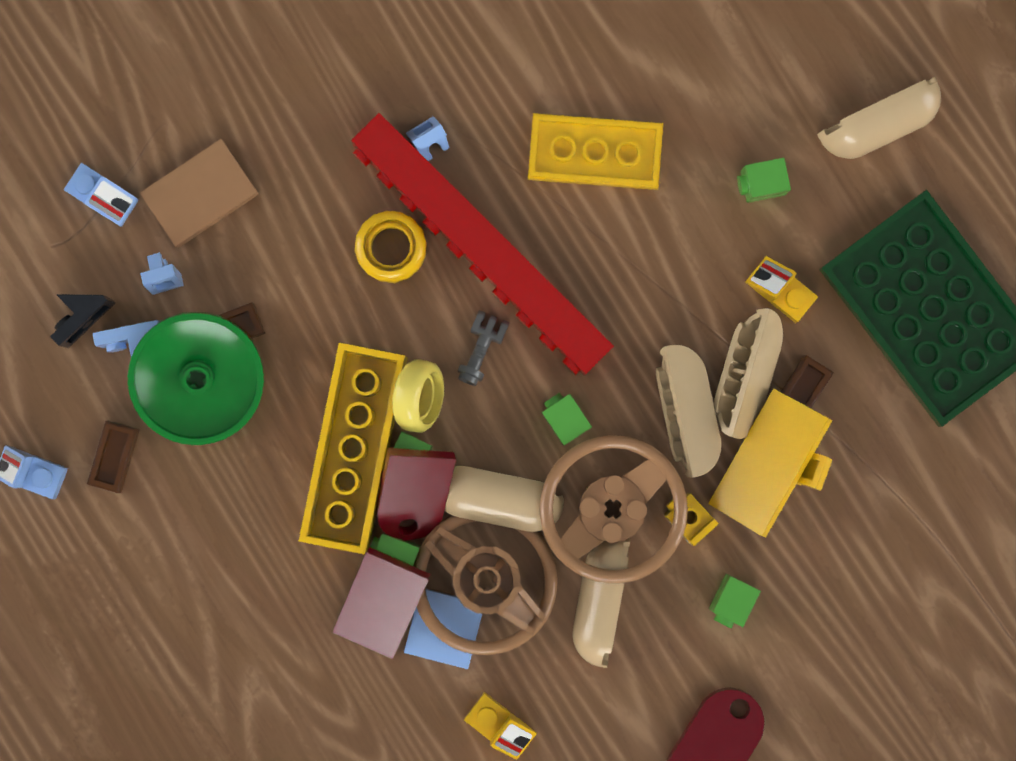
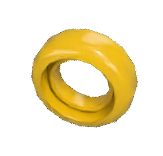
M383 211L372 215L361 225L356 235L354 250L359 265L369 276L380 282L397 283L409 279L420 269L426 258L427 242L423 229L414 218L398 211ZM388 228L404 232L410 242V250L406 259L393 266L378 262L372 252V242L375 236Z

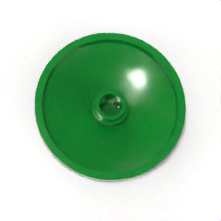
M185 312L160 321L141 338L129 363L128 390L136 412L154 432L168 440L181 444L206 445L232 436L251 419L263 393V365L253 341L235 323L212 313Z

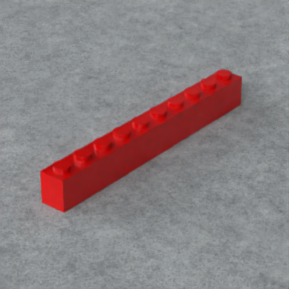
M380 113L351 139L353 146L356 148L352 152L354 156L366 167L371 163L379 171L376 175L378 180L389 190L394 186L402 194L399 198L402 204L412 213L417 209L425 217L422 223L435 236L440 232L449 241L445 246L458 259L464 256L472 264L468 269L481 282L487 279L495 287L492 293L504 305L510 302L518 310L515 316L528 329L533 325L540 331L542 335L539 337V340L551 352L557 348L566 357L562 363L574 375L581 372L585 376L614 347Z

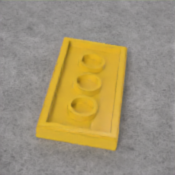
M533 113L528 180L658 190L663 123Z
M773 388L708 504L766 538L833 420Z

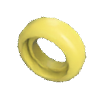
M415 359L406 364L400 372L394 386L392 409L395 421L401 429L423 433L431 428L438 418L444 399V380L442 372L436 363Z

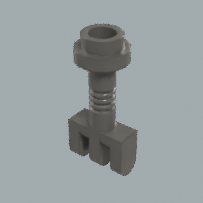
M480 310L471 328V333L479 335L473 350L474 352H472L467 366L460 365L458 368L460 373L458 379L472 386H476L478 381H482L484 374L479 369L491 341L501 345L510 323L503 320L499 327V332L495 331L493 328L497 317L491 315L485 327L481 325L485 318V312Z

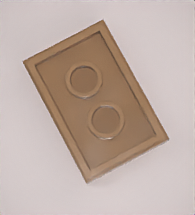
M221 138L141 191L140 195L174 246L179 248L259 195V193Z

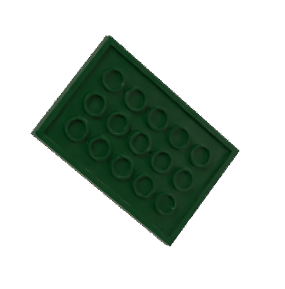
M927 189L819 269L938 427H943L1016 372V306Z

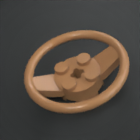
M598 436L583 441L569 449L551 468L544 482L540 497L541 526L547 543L554 554L573 572L601 583L631 582L648 576L659 569L677 549L687 523L688 506L686 492L675 467L653 446L628 436ZM602 449H625L648 459L621 477L617 475L601 477L589 484L581 496L580 514L560 538L553 516L554 496L562 476L573 463L589 453ZM667 480L674 501L673 523L665 543L651 558L637 566L621 570L597 568L579 559L604 541L615 543L625 541L635 535L643 525L647 514L645 504ZM610 500L612 503L618 501L621 506L618 508L620 515L617 518L613 515L609 518L605 516L604 512L607 510V507L604 504L606 501Z
M452 515L442 521L428 534L416 556L414 567L426 572L427 564L432 554L453 577L452 587L456 597L464 607L475 613L485 615L496 613L521 630L507 638L496 641L481 642L463 638L446 628L436 617L428 602L426 588L416 607L425 625L438 639L459 651L475 655H494L511 651L530 640L545 624L553 609L557 595L558 576L556 563L550 547L538 531L530 532L515 529L530 541L542 562L545 584L543 597L538 607L520 585L519 568L510 554L498 547L483 546L476 548L451 534V531L462 525L477 522ZM489 571L494 575L492 582L495 585L492 589L486 586L483 590L479 587L480 579L478 575L480 572L487 574Z

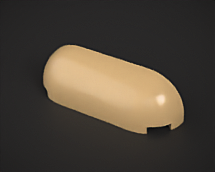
M935 77L927 82L923 80L840 120L839 124L825 129L817 135L823 146L830 153L838 157L852 159L864 156L926 126L935 117L940 107L941 91Z
M771 309L756 310L757 313L749 317L744 323L740 322L737 325L713 403L718 423L722 428L721 431L736 439L747 437L749 430L763 408L782 347V323L778 314Z
M682 345L665 346L660 350V354L663 356L662 367L656 368V378L674 460L676 462L682 461L687 469L685 472L687 477L702 476L716 465L721 453V437L706 367L698 354L690 348Z
M455 466L444 511L459 518L523 531H542L540 497L544 483L467 466ZM562 495L554 496L553 516L555 523L563 511L564 498Z
M630 538L615 543L604 541L589 551L585 563L607 570L627 569L629 559L627 553ZM582 577L572 632L574 646L584 660L592 665L607 668L608 657L612 652L624 583H601Z

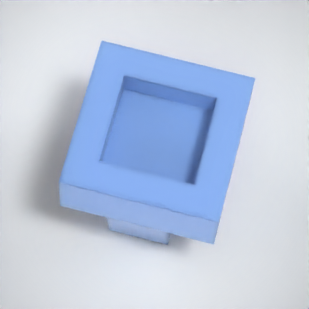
M434 116L406 132L412 145L427 161L433 158L429 152V147L433 143H438L443 151L449 149L446 138L447 134Z
M160 252L147 256L150 270L142 272L140 275L143 286L152 295L184 286L181 273L173 264L168 265L167 260L162 258Z

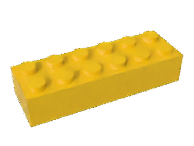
M344 343L338 344L298 542L366 554L371 543L376 518L377 498L387 449L390 448L395 423L392 409L393 391L400 372L407 364L408 358L405 355Z

